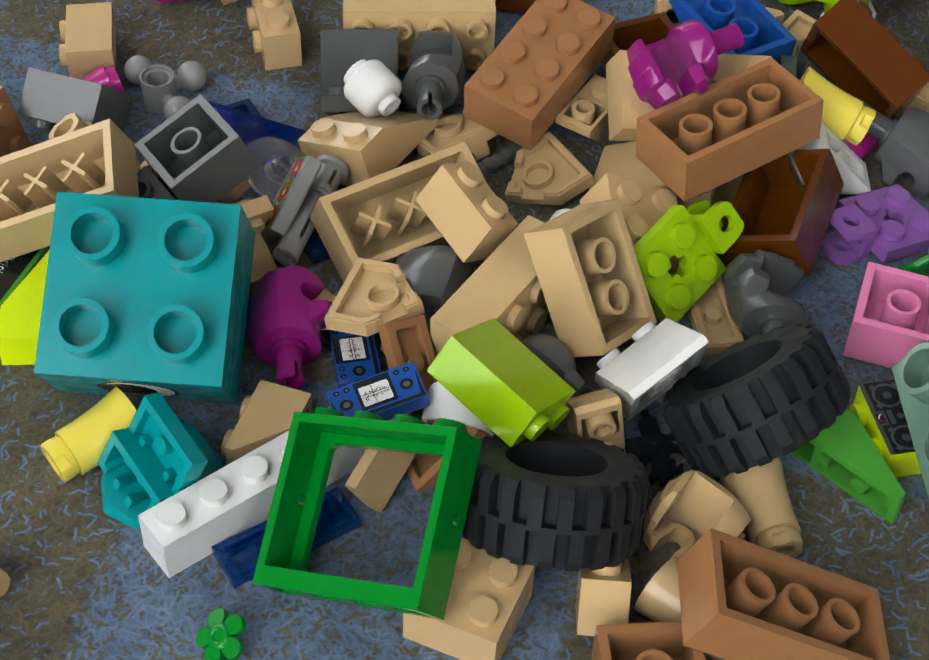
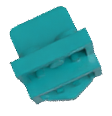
M161 393L144 395L129 428L112 431L97 462L103 471L101 476L103 512L131 528L140 529L139 514L224 467L197 427L191 423H181Z

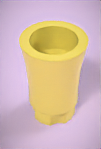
M809 66L800 81L824 100L821 121L841 141L845 139L857 146L868 132L876 116V111L863 105V101L829 82Z
M115 387L96 405L56 431L55 437L40 445L41 450L53 470L64 482L69 481L79 473L84 475L98 466L97 462L112 431L129 428L137 410L127 396L119 388Z

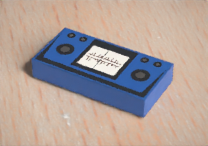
M327 330L338 388L381 373L374 335L365 337Z
M413 361L325 393L330 409L342 412L345 417H353L354 411L360 410L378 414L383 417V420L388 421L393 419L395 414L404 415L430 405L428 393Z

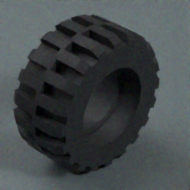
M796 323L790 324L788 327L780 326L773 328L766 333H759L744 342H738L728 347L729 349L720 354H715L706 359V362L687 372L688 374L684 378L678 379L673 384V388L665 393L662 400V415L691 469L700 471L708 477L713 475L725 477L733 472L739 474L757 465L763 466L772 462V459L783 454L787 455L795 451L796 447L801 444L810 442L819 436L820 431L829 428L836 422L837 416L843 415L847 409V404H849L851 388L822 331L810 324L804 323L801 325Z
M544 431L533 442L526 438L513 447H509L496 434L493 437L485 436L480 438L482 446L463 529L465 539H468L472 546L478 550L485 549L487 555L499 559L502 557L508 559L512 564L520 566L528 564L543 570L559 568L565 569V571H579L580 568L598 570L603 569L606 564L615 566L622 563L625 558L628 559L637 550L642 541L649 476L642 462H639L635 455L625 453L623 448L616 445L604 444L602 440L586 439L570 433H566V435L556 434L553 431Z

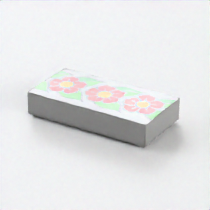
M310 155L295 159L272 203L274 210L265 223L266 227L263 232L270 236L286 235L322 167V162Z

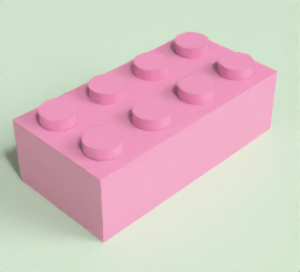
M868 261L843 356L891 368L902 360L914 346L929 341V277Z

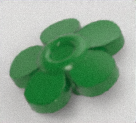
M222 608L213 610L208 616L210 628L202 627L197 633V646L206 649L204 660H225V657L235 660L240 657L244 650V643L235 636H240L245 631V619L238 614L229 615L228 611Z

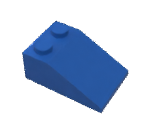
M669 0L680 24L694 19L700 21L710 33L728 26L730 23H736L742 31L744 45L739 49L723 54L772 56L779 64L781 55L792 56L797 39L758 0Z

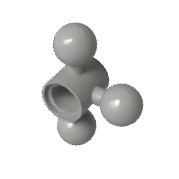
M143 55L130 57L124 65V74L127 80L134 85L141 86L145 109L156 114L164 113L166 120L190 102L187 97L177 95L178 89L183 88L188 91H197L207 81L206 69L197 61H186L181 64L176 76L170 67L161 64L153 65L152 61Z

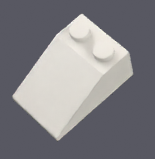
M668 318L664 319L657 326L653 321H650L633 334L631 338L635 343L621 353L618 348H615L598 361L596 365L600 370L595 373L594 381L601 389L609 388L620 397L623 417L629 421L671 389L678 379L684 378L688 374L687 372L699 365L709 343L703 334Z

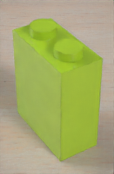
M494 318L451 335L427 369L431 376L509 447H513L526 438L533 442L547 427L550 430L555 429L568 415L570 409L566 404L576 392Z

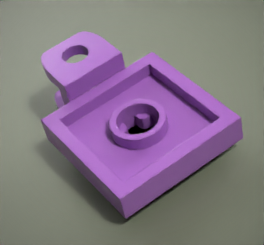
M899 183L838 200L829 223L837 230L825 234L820 249L836 265L855 263L867 258L870 251L883 264L927 251L929 247V212ZM834 245H842L847 251H839L834 248Z

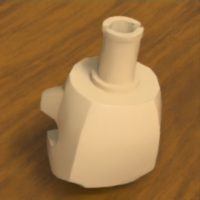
M690 470L682 473L676 479L670 480L652 500L644 517L643 541L650 551L663 547L666 542H676L681 548L672 557L677 556L680 558L710 528L745 540L746 535L742 532L751 521V518L744 506L725 487L700 471Z

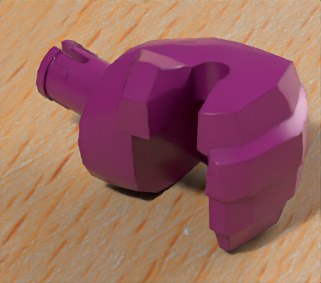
M690 19L672 28L665 39L646 46L641 39L635 41L627 50L628 70L633 80V87L640 100L649 103L656 110L693 92L702 93L709 89V83L718 70V55L739 49L744 45V37L740 27L736 23H730L728 26L709 33L700 21Z
M289 265L270 270L256 283L248 301L245 329L249 344L259 359L272 367H276V384L284 386L285 379L286 387L300 390L305 384L303 365H307L315 360L322 351L320 329L326 328L324 318L332 305V302L328 300H314L325 289V286L317 274L300 265Z

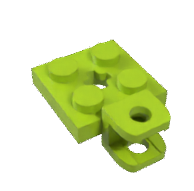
M698 200L687 209L683 205H672L633 246L653 311L660 322L666 318L678 322L726 270V267L716 253L724 254L735 243L744 229V222L729 201H719L711 206L708 200ZM726 216L729 224L728 228L723 232L721 230L723 226L721 218ZM670 258H677V272L669 274V270L672 267Z

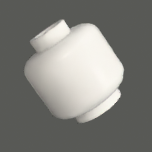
M378 59L359 60L346 72L343 79L345 83L344 96L365 117L373 118L380 115L387 117L400 105L401 81Z

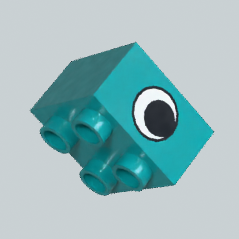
M57 192L34 374L63 392L107 395L113 388L117 387L126 396L144 397V395L161 393L164 399L237 404L256 234L242 206L238 204Z

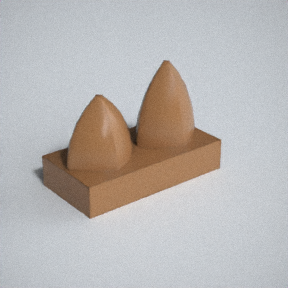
M424 314L378 326L382 342L380 350L386 356L389 370L413 361L428 393L430 386L437 382L427 372L436 356Z

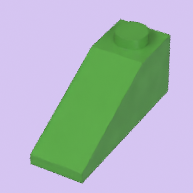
M848 409L845 410L843 415L836 417V422L833 425L820 431L819 436L810 442L801 444L796 447L795 451L791 452V454L889 523L893 524L897 520L906 493L857 415Z

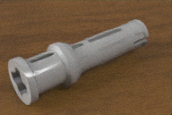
M325 154L318 156L317 160L322 162V167L286 235L281 237L272 252L274 259L284 266L297 265L299 257L315 228L310 216L318 199L337 191L339 185L344 183L349 176L348 166L335 156Z

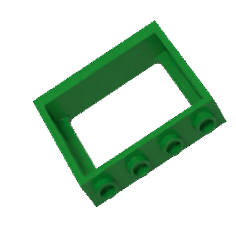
M315 407L314 413L294 412L252 583L291 595L444 620L482 440L465 432L466 425L464 423L446 418H437L435 425L423 424L424 421L419 418L403 414H395L393 421L383 420V417L378 414L360 410L354 411L353 417H345L342 412L326 407ZM348 446L442 456L413 588L307 572V565L334 452L338 447Z

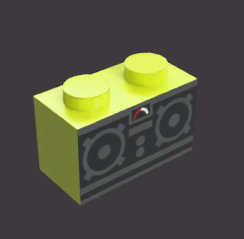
M895 380L860 384L854 402L849 406V411L857 415L895 477L921 474Z

